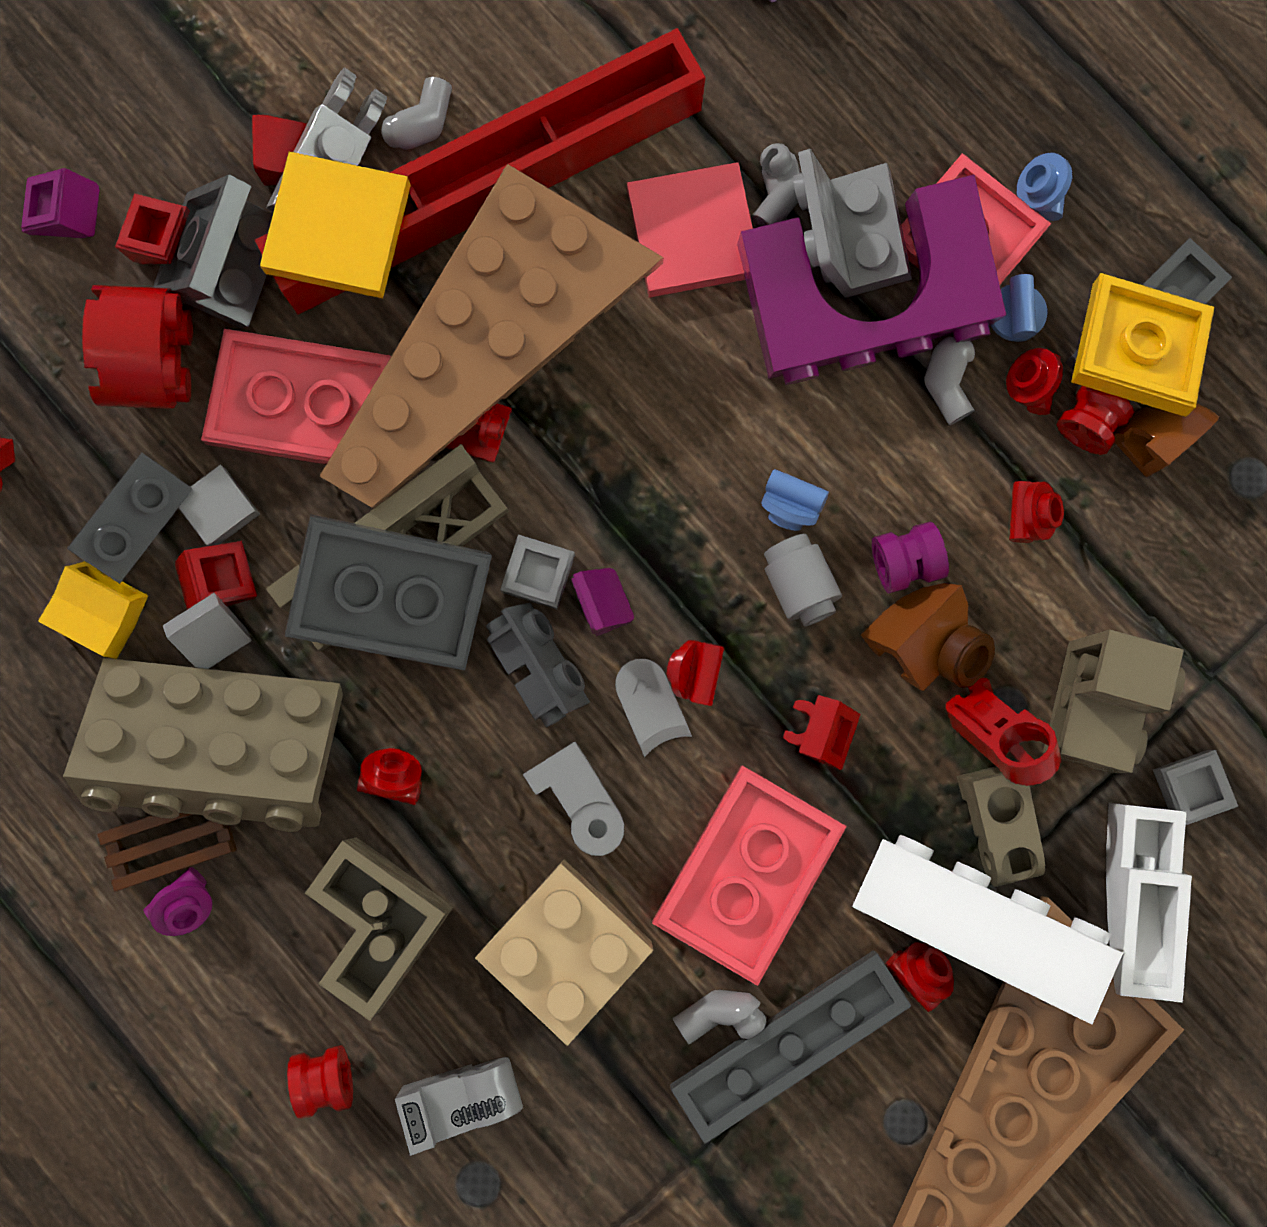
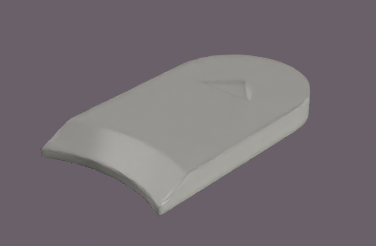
M635 659L626 663L617 674L616 692L644 757L652 749L665 741L679 737H692L662 668L657 663L648 659Z

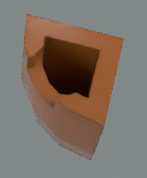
M1196 403V408L1187 417L1146 405L1134 412L1126 426L1117 427L1113 433L1115 437L1114 443L1147 478L1178 458L1218 421L1219 416L1211 409Z
M942 583L920 588L902 597L885 610L861 636L878 657L884 652L892 654L904 670L901 678L924 691L940 675L938 671V658L943 645L953 632L962 626L968 625V602L962 585Z

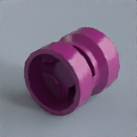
M933 522L915 525L905 535L897 536L890 532L872 538L871 545L874 564L880 582L888 594L907 589L911 581L922 579L930 583L948 577L949 562L943 538Z

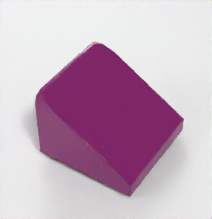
M66 168L28 177L21 226L22 232L28 235L93 237L96 227L99 185Z
M602 568L573 574V587L592 634H596L597 637L627 625L634 620V614L617 572L614 569Z

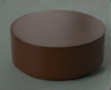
M965 625L951 634L941 649L938 658L939 674L958 687L966 688L972 686L980 678L984 677L993 662L995 655L993 638L974 626Z

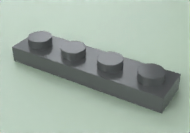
M873 950L768 1019L765 1028L756 1036L750 1039L739 1038L671 1083V1091L700 1138L706 1144L910 1008L911 1004L878 953Z

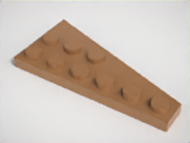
M507 164L320 474V477L374 509L431 463L430 460L459 435H464L478 422V419L501 399H506L575 340L574 337L600 314L606 313L622 299V296L635 284L663 264L664 257Z
M1041 896L1039 900L1051 906L1047 917L1071 927L1073 921L1048 897ZM1114 978L1111 980L1093 1024L1081 1020L1003 981L893 1227H1005L1184 1029L1153 999L1116 994Z

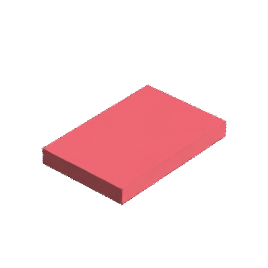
M224 329L201 441L210 446L327 464L391 356Z
M743 765L740 766L652 920V924L758 986L847 826Z

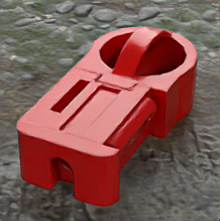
M980 678L972 686H968L970 694L967 697L962 698L960 695H956L946 703V711L953 729L996 765L1005 778L1011 782L1025 786L1041 784L1050 779L1059 770L1062 759L1055 731L1048 723L1037 719L1026 709L1017 714L994 695L989 679ZM1032 740L1042 742L1049 747L1041 757L1034 760L1019 743ZM1010 752L1018 762L1008 759L1006 757L1007 753Z

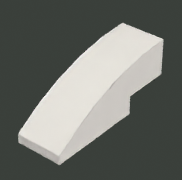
M1109 803L1106 844L1108 931L1111 934L1109 939L1110 947L1123 952L1113 976L1115 993L1120 996L1183 1002L1192 881L1191 875L1182 873L1186 812Z

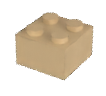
M564 859L482 948L475 959L568 1046L652 953L653 945L652 941Z

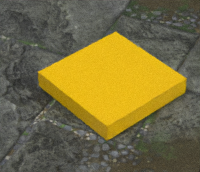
M289 151L260 263L261 269L265 274L383 299L411 186L408 176Z
M1100 273L1092 286L1071 382L1187 417L1196 408L1214 307Z

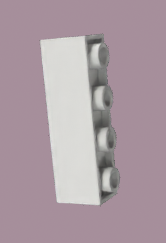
M899 835L896 844L884 839L882 840L853 903V908L1081 1020L1093 1024L1123 955V952L1107 945L1111 937L1110 933L1076 917L1071 927L1047 917L1051 907L1049 904L1017 889L1014 890L1011 899L987 888L991 877L960 862H956L953 871L943 868L929 861L934 850L903 835Z

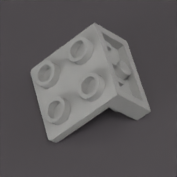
M811 149L798 152L802 173L793 175L794 188L800 208L802 210L809 209L812 229L804 232L806 251L813 267L820 265L824 281L826 283L833 282L844 298L912 280L891 170L888 164H880L830 180Z

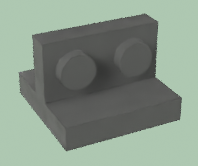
M229 174L187 192L182 206H186L190 213L172 263L161 264L153 287L171 288V293L180 294L182 305H191L238 328L249 327L267 276L260 267L262 254L255 239L268 233L273 214L247 201L251 186Z

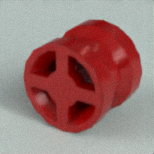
M1081 386L1075 396L1077 404L1072 410L1064 411L1056 424L1057 428L1067 440L1077 447L1094 454H1107L1115 442L1113 433L1117 427L1126 426L1134 414L1133 406L1128 399Z
M342 1045L329 1047L322 1056L311 1058L306 1053H300L289 1058L287 1070L290 1102L297 1118L313 1117L318 1109L329 1106L335 1111L351 1108L353 1102V1080L348 1055Z

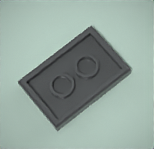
M310 514L285 636L465 670L492 555L485 551Z

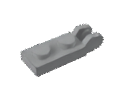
M343 68L331 85L323 103L314 109L293 152L358 166L372 138L368 134L376 125L386 104L387 96L374 89L364 99L360 112L354 123L351 124L337 113L352 93L357 77L348 69ZM283 174L266 207L274 212Z

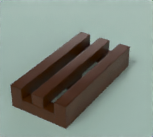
M179 813V816L176 818H160L151 815L98 833L100 845H105L108 856L104 857L107 869L112 868L115 879L111 880L114 892L237 851L230 825L209 821L123 850L122 839L195 814ZM216 832L219 844L130 874L127 862Z

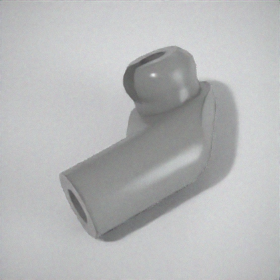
M437 77L426 78L419 104L398 111L395 115L388 116L383 121L381 133L384 141L390 147H400L407 150L437 139L444 127L452 91L451 84Z
M771 144L763 150L760 156L762 175L768 196L751 217L757 227L784 221L798 203L793 175L801 172L795 155L784 144Z
M954 337L943 339L934 348L924 376L925 385L948 425L962 420L975 411L959 385L967 363L972 362L974 359L975 348L971 341L956 343Z
M728 990L711 991L673 1018V1021L689 1045L718 1024L733 1025L738 1035L743 1039H750L756 1036L766 1026V1016L759 1010L760 1002L753 995Z

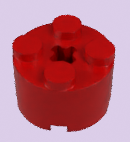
M93 285L91 291L99 300L86 299L83 315L82 345L84 368L97 369L100 386H88L94 404L104 407L173 409L177 402L189 403L192 386L191 373L189 368L181 367V345L191 346L193 324L190 310H182L180 294L171 293V288Z

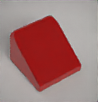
M252 115L253 166L264 186L278 184L285 169L289 151H294L307 123L269 115Z
M134 193L115 247L135 263L171 264L190 210L186 206Z
M242 541L184 550L175 561L187 610L213 593L227 607L257 597Z

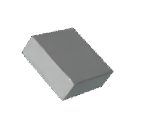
M221 464L191 486L192 491L178 507L207 546L221 544L260 515L237 482Z
M518 535L500 589L501 592L558 610L575 552Z
M215 593L163 625L167 639L196 668L209 669L252 641L247 628Z
M1206 750L1153 769L1168 809L1186 812V825L1238 807L1216 750Z

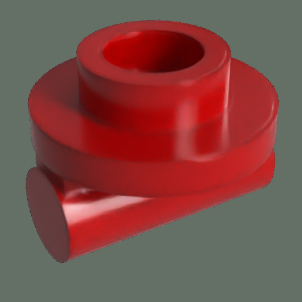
M1035 348L1023 353L1015 360L1008 372L1006 386L1009 395L1018 403L1027 406V411L1037 415L1050 414L1054 393L1058 389L1063 376L1061 356L1044 348Z
M1045 481L1013 482L1009 541L1030 543L1033 540L1050 539L1056 528L1063 521L1064 506L1061 496L1054 492L1051 485Z
M688 640L680 649L675 650L667 665V678L671 683L673 693L679 698L712 706L725 647Z
M387 748L369 754L361 764L357 791L416 805L422 788V782H420L422 774L421 765L413 755L400 749Z
M915 942L905 950H899L894 953L885 963L891 975L927 1012L935 1009L953 992L952 966L948 958L941 951L929 944Z

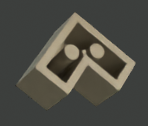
M1106 630L1069 641L1049 724L1055 731L1061 759L1108 773H1132L1134 765H1137L1142 760L1147 747L1148 736L1146 730H1143L1146 714L1170 711L1171 704L1175 703L1182 693L1185 683V670L1180 665L1184 649L1114 630ZM1046 744L1044 745L1042 755L1048 750L1049 746Z
M359 838L343 840L305 892L310 898L356 930L323 976L319 985L371 1021L385 1007L454 906Z

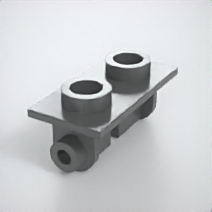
M141 452L67 549L120 584L189 495L192 488Z
M531 603L505 608L502 610V616L486 625L491 634L487 641L493 648L507 674H512L525 665L529 669L531 674L514 686L535 721L541 719L545 727L548 728L566 717L567 713L590 703L583 691L585 684L580 672L570 661L563 658L553 641L554 631L550 622L542 612L534 609Z

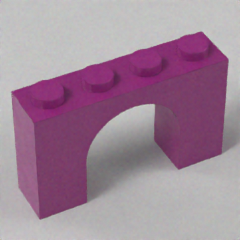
M975 175L917 188L906 201L905 207L919 265V281L915 296L906 311L883 321L865 322L848 318L834 310L824 300L813 278L799 217L741 231L737 246L768 379L783 376L785 385L795 384L818 377L817 367L840 362L842 371H848L876 363L875 353L897 348L898 357H906L933 349V339L954 335L957 343L973 341L990 335L989 326L1005 317L1006 311Z

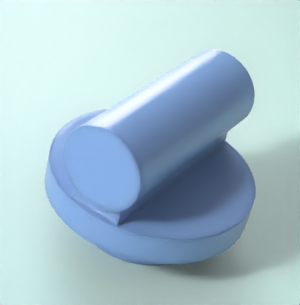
M1056 153L1042 154L1028 163L1018 179L1017 197L1029 205L1031 209L1038 211L1048 221H1056L1063 217L1064 199L1072 181V168L1068 160Z
M1016 275L1010 278V285L1001 289L1006 316L991 325V327L1002 338L1021 342L1031 339L1043 328L1047 319V305L1043 296L1034 289L1033 275Z
M774 469L767 482L766 493L761 504L770 512L768 518L771 522L785 529L799 531L803 525L810 526L817 523L828 498L829 491Z

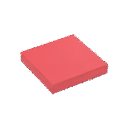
M962 153L937 183L975 175L999 285H1001L1051 223ZM907 218L901 225L908 260L919 268Z
M739 162L627 182V195L637 242L664 257L663 264L648 277H644L649 298L745 280L737 243L741 231L753 229Z

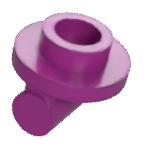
M189 867L172 884L159 891L151 903L143 909L152 927L158 933L166 936L184 935L197 929L209 917L212 910V899L205 888L207 884L205 878L195 868Z

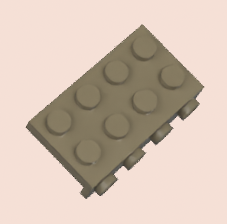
M103 658L63 778L84 806L102 812H113L120 806L139 808L152 816L160 818H176L179 816V813L203 815L206 819L223 825H236L240 823V820L265 822L271 828L288 832L298 831L302 826L316 827L319 825L322 814L318 801L343 697L340 683Z

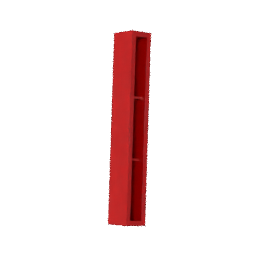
M676 28L389 172L408 176L411 185L391 268L467 230L507 164L545 187L550 188L702 111L706 77L679 29ZM268 233L255 239L262 255ZM273 275L281 292L297 315L344 292V290Z

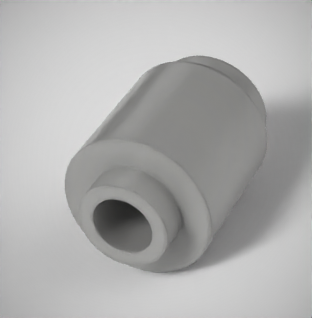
M807 534L788 538L772 546L764 553L769 564L765 568V572L788 621L801 619L804 626H809L836 613L833 603L842 597L841 591L819 545H812Z

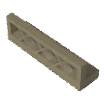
M460 444L356 521L355 524L406 534V531L417 523L439 526L438 542L463 547L507 514L509 510L479 472L474 460ZM471 483L474 484L491 506L472 521L449 518L452 497ZM442 505L441 517L429 516V514ZM448 527L460 529L446 540ZM299 564L266 588L277 605L287 612L290 611ZM312 642L317 650L321 652L330 646L328 644Z

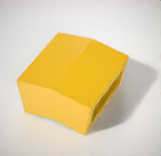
M84 561L64 567L56 590L38 622L103 657L117 659L137 624L148 595L122 581L119 584Z

